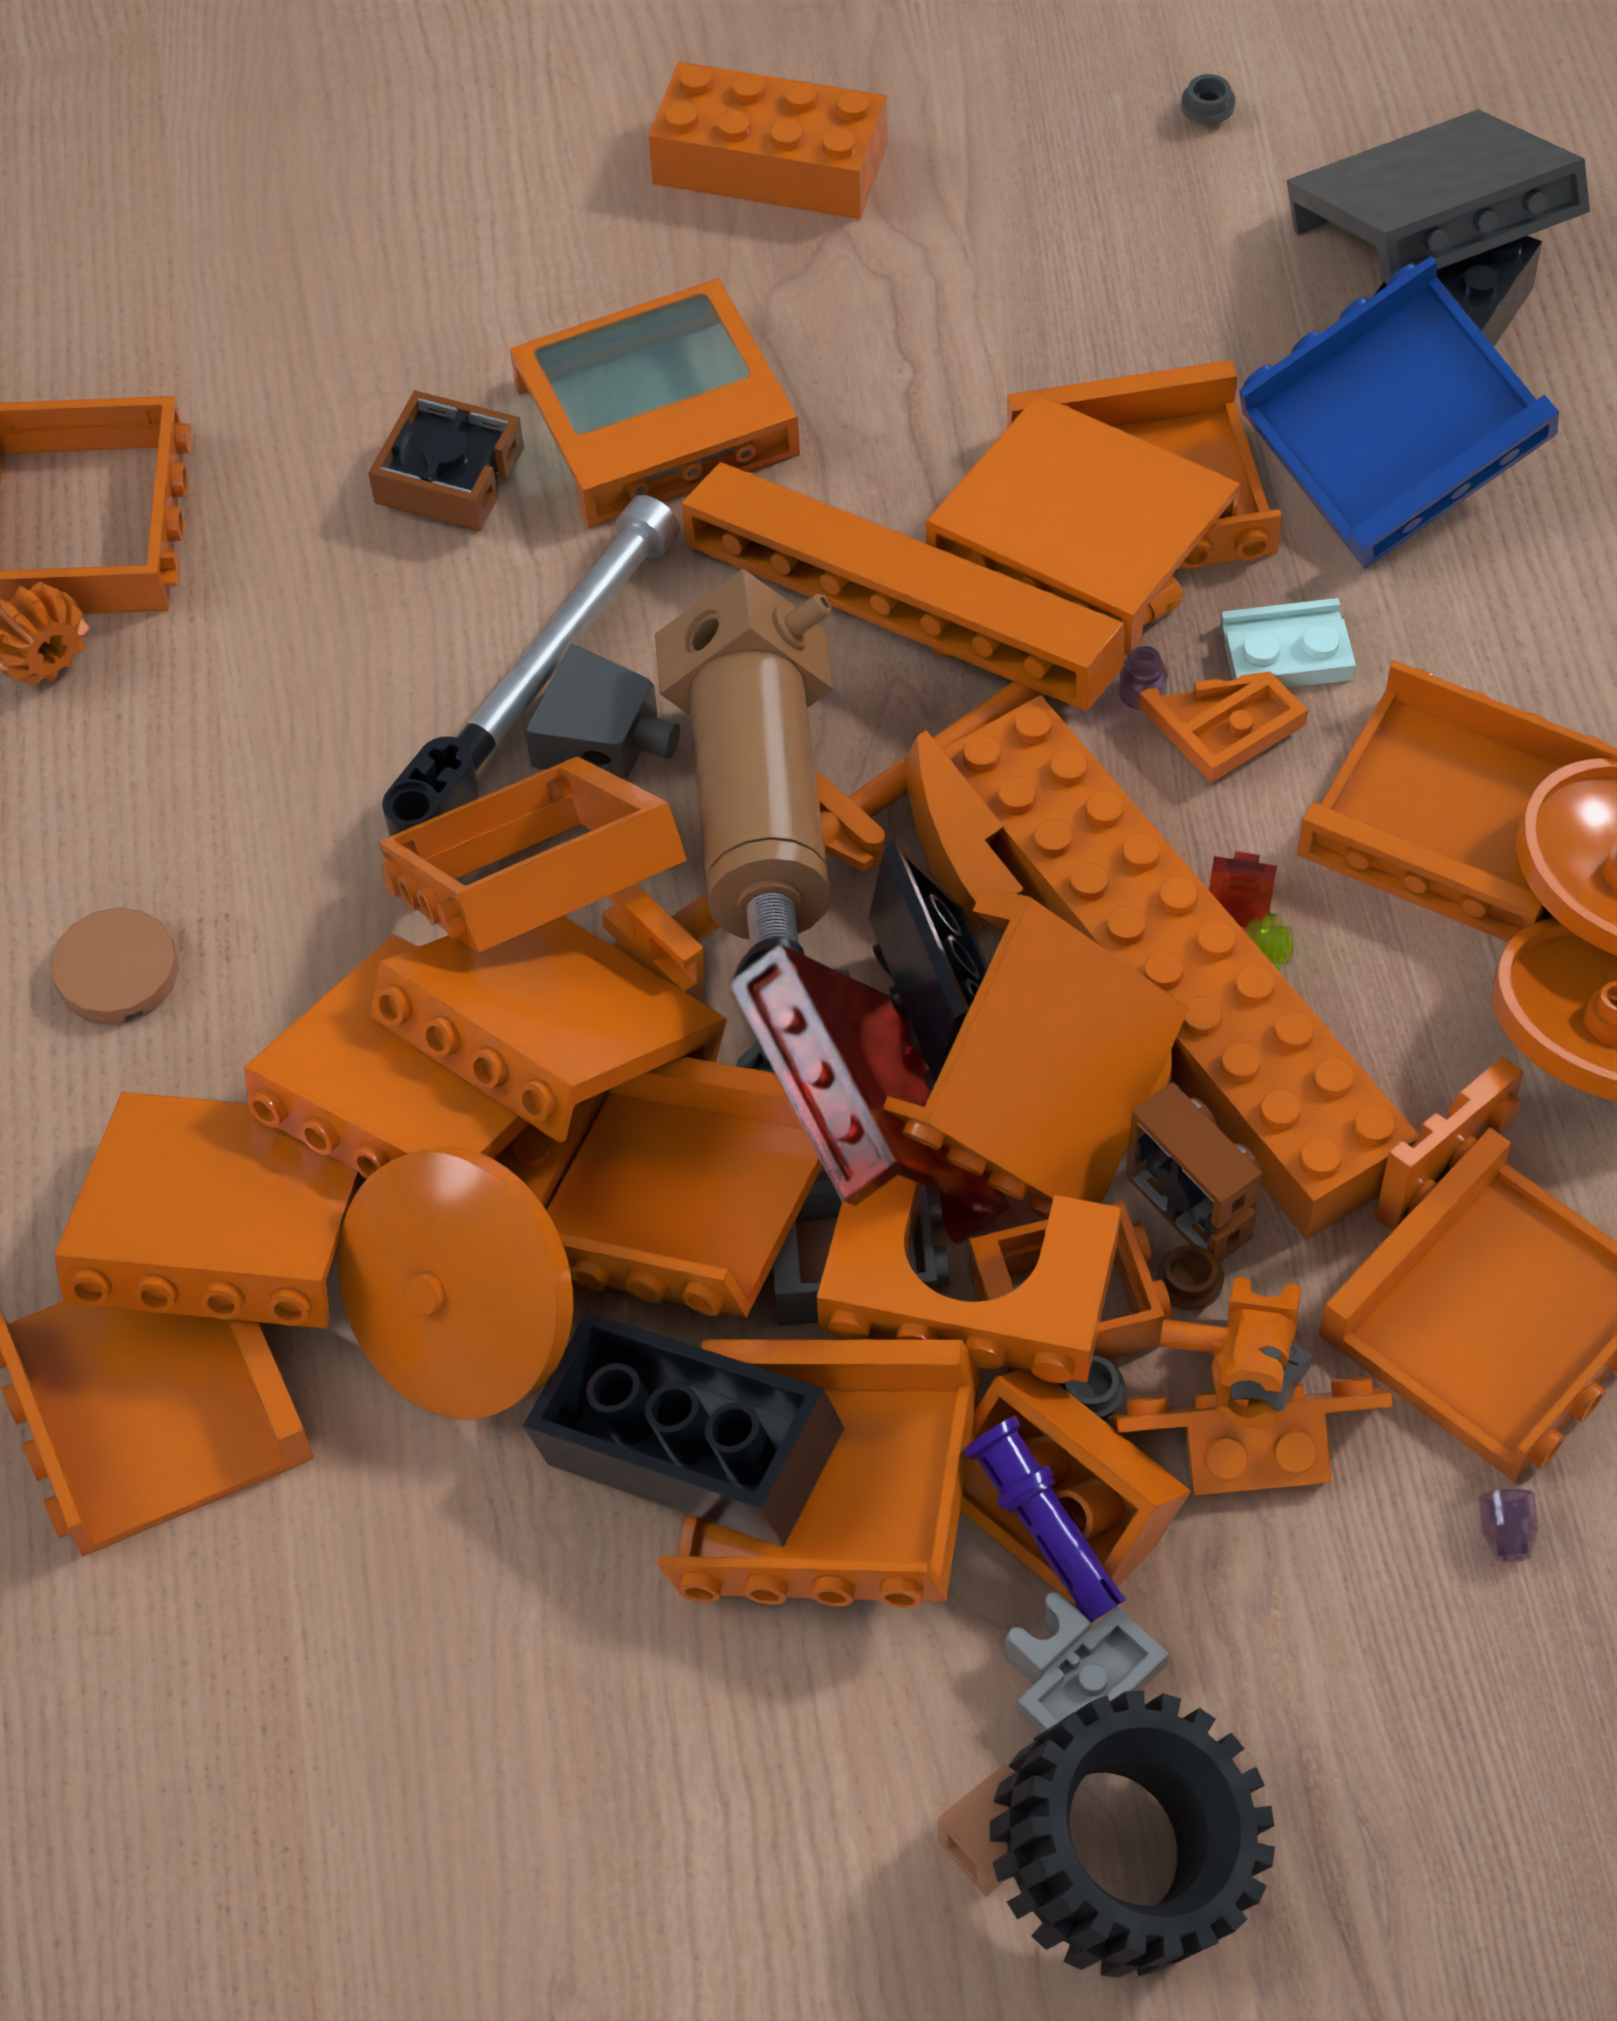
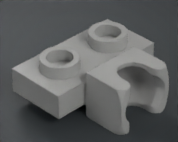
M1056 1592L1050 1593L1046 1597L1047 1611L1044 1620L1045 1626L1054 1634L1053 1637L1044 1640L1036 1639L1023 1628L1014 1627L1008 1632L1004 1643V1650L1008 1660L1034 1684L1017 1700V1711L1040 1733H1043L1093 1700L1108 1695L1109 1701L1125 1691H1141L1168 1665L1169 1653L1118 1606L1096 1627L1090 1629L1091 1622L1068 1600Z

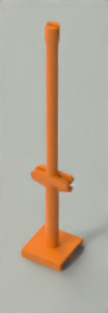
M1173 576L1167 580L1145 607L1143 626L1154 623L1182 603L1179 597L1184 592L1179 582ZM1013 681L938 733L933 739L942 749L1040 695L1044 697L1046 694ZM905 757L848 797L824 775L815 772L825 854L828 853L863 872L871 866H877L881 863L885 832L872 817L908 792ZM637 884L609 895L608 897L614 902V905L602 912L603 928L616 939L611 946L705 1004L704 947L700 942L721 928L711 917L707 892L672 916L661 908Z

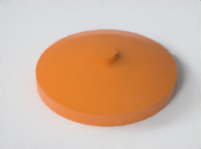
M1612 758L1587 759L1561 767L1548 775L1536 787L1520 816L1516 832V852L1522 873L1530 889L1547 911L1575 935L1617 956V761Z
M1555 917L1531 924L1516 934L1501 954L1491 990L1496 1017L1502 1029L1515 1046L1541 1069L1576 1089L1617 1102V956L1575 935Z
M451 1146L426 1148L393 1159L377 1169L361 1185L352 1199L342 1225L338 1249V1277L341 1296L351 1329L361 1349L376 1371L392 1388L415 1405L429 1412L455 1419H477L498 1414L527 1400L538 1392L557 1369L565 1352L572 1325L573 1287L571 1272L561 1238L549 1214L532 1190L518 1176L494 1159L479 1152Z

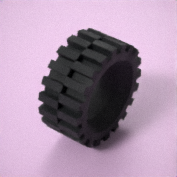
M1125 1691L1109 1701L1108 1695L1093 1700L1035 1737L1032 1744L1019 1751L1009 1764V1767L1015 1773L1001 1781L998 1785L993 1801L1010 1809L990 1821V1841L1007 1842L1008 1853L992 1863L997 1881L1000 1882L1014 1877L1021 1894L1008 1900L1007 1904L1017 1920L1032 1911L1039 1918L1042 1924L1031 1937L1044 1949L1047 1950L1063 1941L1070 1944L1063 1962L1080 1970L1101 1961L1100 1976L1120 1978L1136 1969L1138 1976L1158 1972L1218 1944L1219 1939L1234 1933L1248 1919L1242 1911L1258 1904L1267 1885L1253 1878V1876L1273 1867L1275 1851L1274 1846L1258 1843V1835L1275 1826L1272 1807L1255 1808L1250 1794L1265 1786L1257 1767L1243 1774L1240 1772L1233 1758L1245 1748L1232 1733L1218 1741L1208 1734L1216 1718L1200 1707L1183 1718L1179 1717L1178 1712L1181 1698L1162 1693L1145 1704L1144 1691ZM1110 1773L1126 1777L1150 1792L1168 1815L1176 1837L1177 1867L1173 1883L1159 1904L1137 1905L1110 1895L1092 1880L1080 1863L1071 1839L1070 1810L1074 1794L1086 1775Z

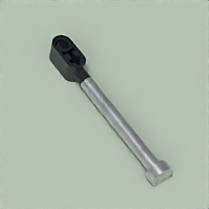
M647 495L635 496L616 520L618 537L456 738L449 736L435 738L421 748L383 797L382 807L389 837L479 798L476 771L558 669L570 644H578L646 557L659 558L663 556L680 534L679 521L665 504Z

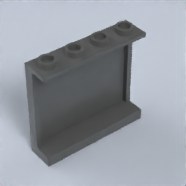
M1479 109L1286 180L1294 232L1301 233L1331 222L1377 248L1380 278L1385 283H1388L1389 279L1402 267L1408 264H1415L1417 266L1431 255L1437 262L1438 270L1590 212L1585 158Z

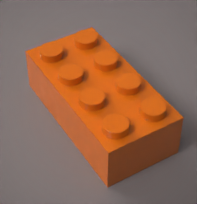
M678 61L648 135L653 184L861 219L887 146V95Z

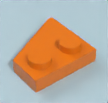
M1270 671L1241 675L1239 678L1231 681L1220 679L1194 682V690L1191 692L1160 696L1158 687L1145 689L1139 694L1138 708L1210 783L1302 728L1307 722L1308 709Z

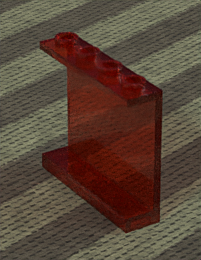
M782 944L776 946L730 982L745 1015L841 1201L856 1206L897 1175L925 1185L927 1188L940 1191L943 1224L952 1241L957 1244H961L1010 1208L1003 1193L986 1184L990 1173L984 1170L982 1175H977L948 1162L945 1159L948 1152L947 1147L942 1145L940 1150H936L908 1138L902 1134L906 1123L882 1109L887 1096L925 1107L931 1094L923 1076L924 1073L929 1071L928 1065L915 1051L906 1034V1030L912 1027V1025L891 996Z

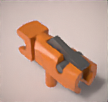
M1238 1277L1234 1279L1226 1327L1163 1319L1160 1346L1207 1352L1216 1356L1212 1362V1377L1217 1398V1410L1224 1418L1236 1426L1268 1428L1275 1424L1280 1411L1284 1410L1294 1395V1390L1310 1368L1311 1353L1295 1344L1301 1287L1297 1284H1286L1283 1287L1282 1293L1278 1296L1264 1297L1255 1294L1251 1290V1281L1248 1278Z

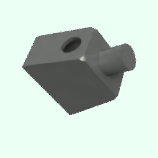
M570 644L525 733L531 767L546 770L578 756L624 779L629 776L641 751L670 759L679 741L680 725L657 718L655 687L648 678L580 646Z

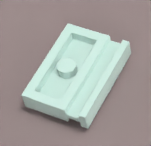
M1339 598L1221 612L1220 630L1224 634L1225 651L1232 680L1239 678L1241 675L1268 671L1286 688L1354 680L1356 663L1345 621L1341 618Z

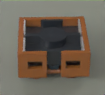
M414 390L368 473L374 503L481 531L498 499L495 482L498 479L508 480L524 449L520 417Z
M1172 1082L1132 1111L1126 1178L1190 1245L1206 1248L1220 1262L1253 1237L1256 1212L1253 1209L1256 1207V1201L1259 1198L1262 1179L1261 1168L1253 1153L1241 1143L1233 1144L1216 1126L1212 1113L1202 1101L1194 1097L1189 1099Z

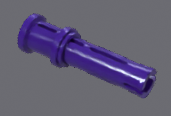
M1012 1416L977 1438L964 1448L963 1452L969 1460H978L1000 1494L996 1500L1002 1510L1006 1509L1008 1514L1016 1513L1061 1583L1076 1602L1075 1604L1080 1612L1092 1623L1121 1604L1126 1598L1099 1562L1100 1560L1059 1502V1498L1051 1488L1055 1484L1052 1478L1054 1473L1049 1466L1040 1467L1017 1432L1021 1425L1016 1416Z

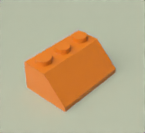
M1021 1369L996 1377L975 1410L970 1444L1003 1421L1016 1416L1021 1424L1017 1432L1040 1467L1049 1466L1054 1473L1052 1478L1055 1484L1051 1488L1100 1560L1099 1562L1109 1577L1118 1587L1156 1547L1191 1493V1490L1059 1384L1042 1380L1031 1371ZM968 1459L960 1511L1077 1607L1076 1602L1061 1583L1016 1513L1008 1514L1006 1509L1002 1510L996 1502L1000 1494L978 1460Z

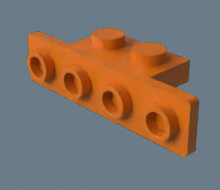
M1353 1377L1332 1380V1392L1305 1394L1304 1384H1298L1294 1390V1395L1284 1410L1280 1411L1276 1423L1268 1428L1236 1426L1224 1418L1217 1410L1215 1390L1195 1393V1405L1168 1407L1166 1396L1126 1400L1127 1411L1116 1412L1112 1414L1111 1419L1112 1427L1117 1432L1185 1427L1190 1490L1195 1496L1332 1483L1325 1413L1393 1407L1392 1392L1383 1388H1373L1371 1377Z

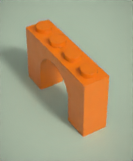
M854 1156L817 1294L819 1329L829 1331L832 1335L842 1340H963L979 1368L998 1369L1006 1366L1031 1371L1038 1378L1053 1383H1065L1070 1380L1088 1382L1119 1240L1121 1207L1054 1195L1040 1257L1035 1269L1025 1282L1010 1293L995 1299L978 1302L960 1301L943 1296L926 1286L914 1273L907 1259L921 1203V1169Z

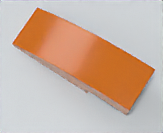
M925 730L916 737L904 759L907 791L916 832L930 869L938 884L963 907L973 932L976 934L990 924V922L973 912L983 887L1019 895L1024 888L991 848V845L1004 826L929 732Z

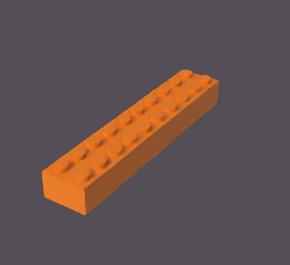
M1040 695L942 748L1004 826L991 845V848L1024 888L1021 894L1033 898L1189 1007L1171 1048V1076L1190 1099L1193 1097L1197 1098L1207 1106L1215 1119L1216 1126L1233 1144L1241 1143L1253 1153L1261 1168L1262 1187L1306 1240L1380 1196L1389 1151L1401 1141L1412 1147L1420 1135L1047 701Z

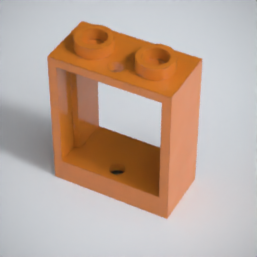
M1124 1201L1107 1205L1121 1207L1119 1240L1114 1263L1132 1314L1100 1322L1093 1355L1101 1356L1107 1360L1161 1347L1160 1338L1163 1319L1172 1318L1171 1303L1166 1286L1161 1279L1152 1281L1146 1262L1151 1261V1248L1146 1230L1141 1222L1132 1224ZM1048 1219L969 1239V1272L979 1301L995 1299L1010 1293L1014 1288L1009 1275L1035 1269L1040 1257ZM1006 1366L1001 1367L1003 1375L1018 1370Z

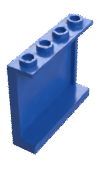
M1432 255L1417 266L1415 264H1408L1399 269L1389 279L1386 288L1369 300L1366 297H1362L1352 302L1341 313L1339 321L1322 333L1313 331L1305 335L1295 344L1289 356L1275 366L1268 364L1254 371L1246 379L1243 388L1239 390L1244 416L1364 569L1558 434L1559 411L1545 394L1539 399L1533 396L1437 278V262Z

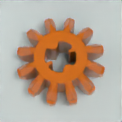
M39 581L30 590L19 585L14 598L8 602L0 600V670L6 676H11L15 681L26 682L32 687L37 685L43 678L54 682L58 671L64 666L73 668L71 659L74 654L87 649L82 638L87 634L90 627L85 622L82 612L77 608L78 604L66 592L62 593L57 587L53 588Z

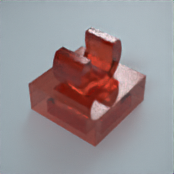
M1235 851L1234 859L1214 856L1209 891L1240 927L1267 931L1277 865L1259 863L1260 854Z

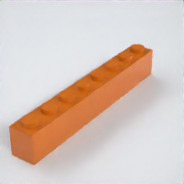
M720 462L681 503L687 547L737 568H744L754 575L810 598L815 594H821L828 599L832 607L1082 710L1088 711L1124 667V622L1061 598L1054 593L1008 577L1001 572L993 571L958 557L951 552L908 537L901 532L855 516L848 511L840 510L810 498L800 492L760 478L753 473L745 472Z

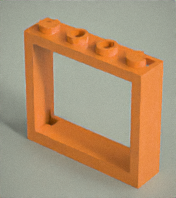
M175 396L0 403V481L4 454L158 448L146 565L0 570V600L8 602L14 598L19 585L30 590L36 583L41 581L47 586L57 587L62 593L66 592L78 604L77 608L82 614L167 611L169 609L170 587L178 586L180 582V564L178 554L174 551L175 541H183L184 518L178 502L179 497H187L188 473L186 464L182 462L183 453H191L192 451L190 423L181 422Z
M578 756L378 841L386 861L381 863L384 876L381 878L389 894L393 898L399 897L406 902L411 911L418 910L426 916L431 925L438 924L446 930L452 939L458 938L478 953L687 861L667 801ZM578 825H583L592 830L465 886L455 880Z

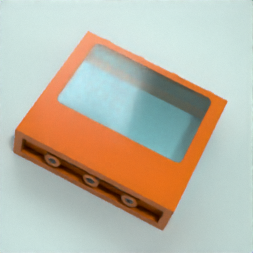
M719 278L510 348L515 387L519 395L530 392L576 481L580 513L588 528L617 519L635 496L647 495L663 503L689 494L720 462L745 472H752L800 455L798 416Z

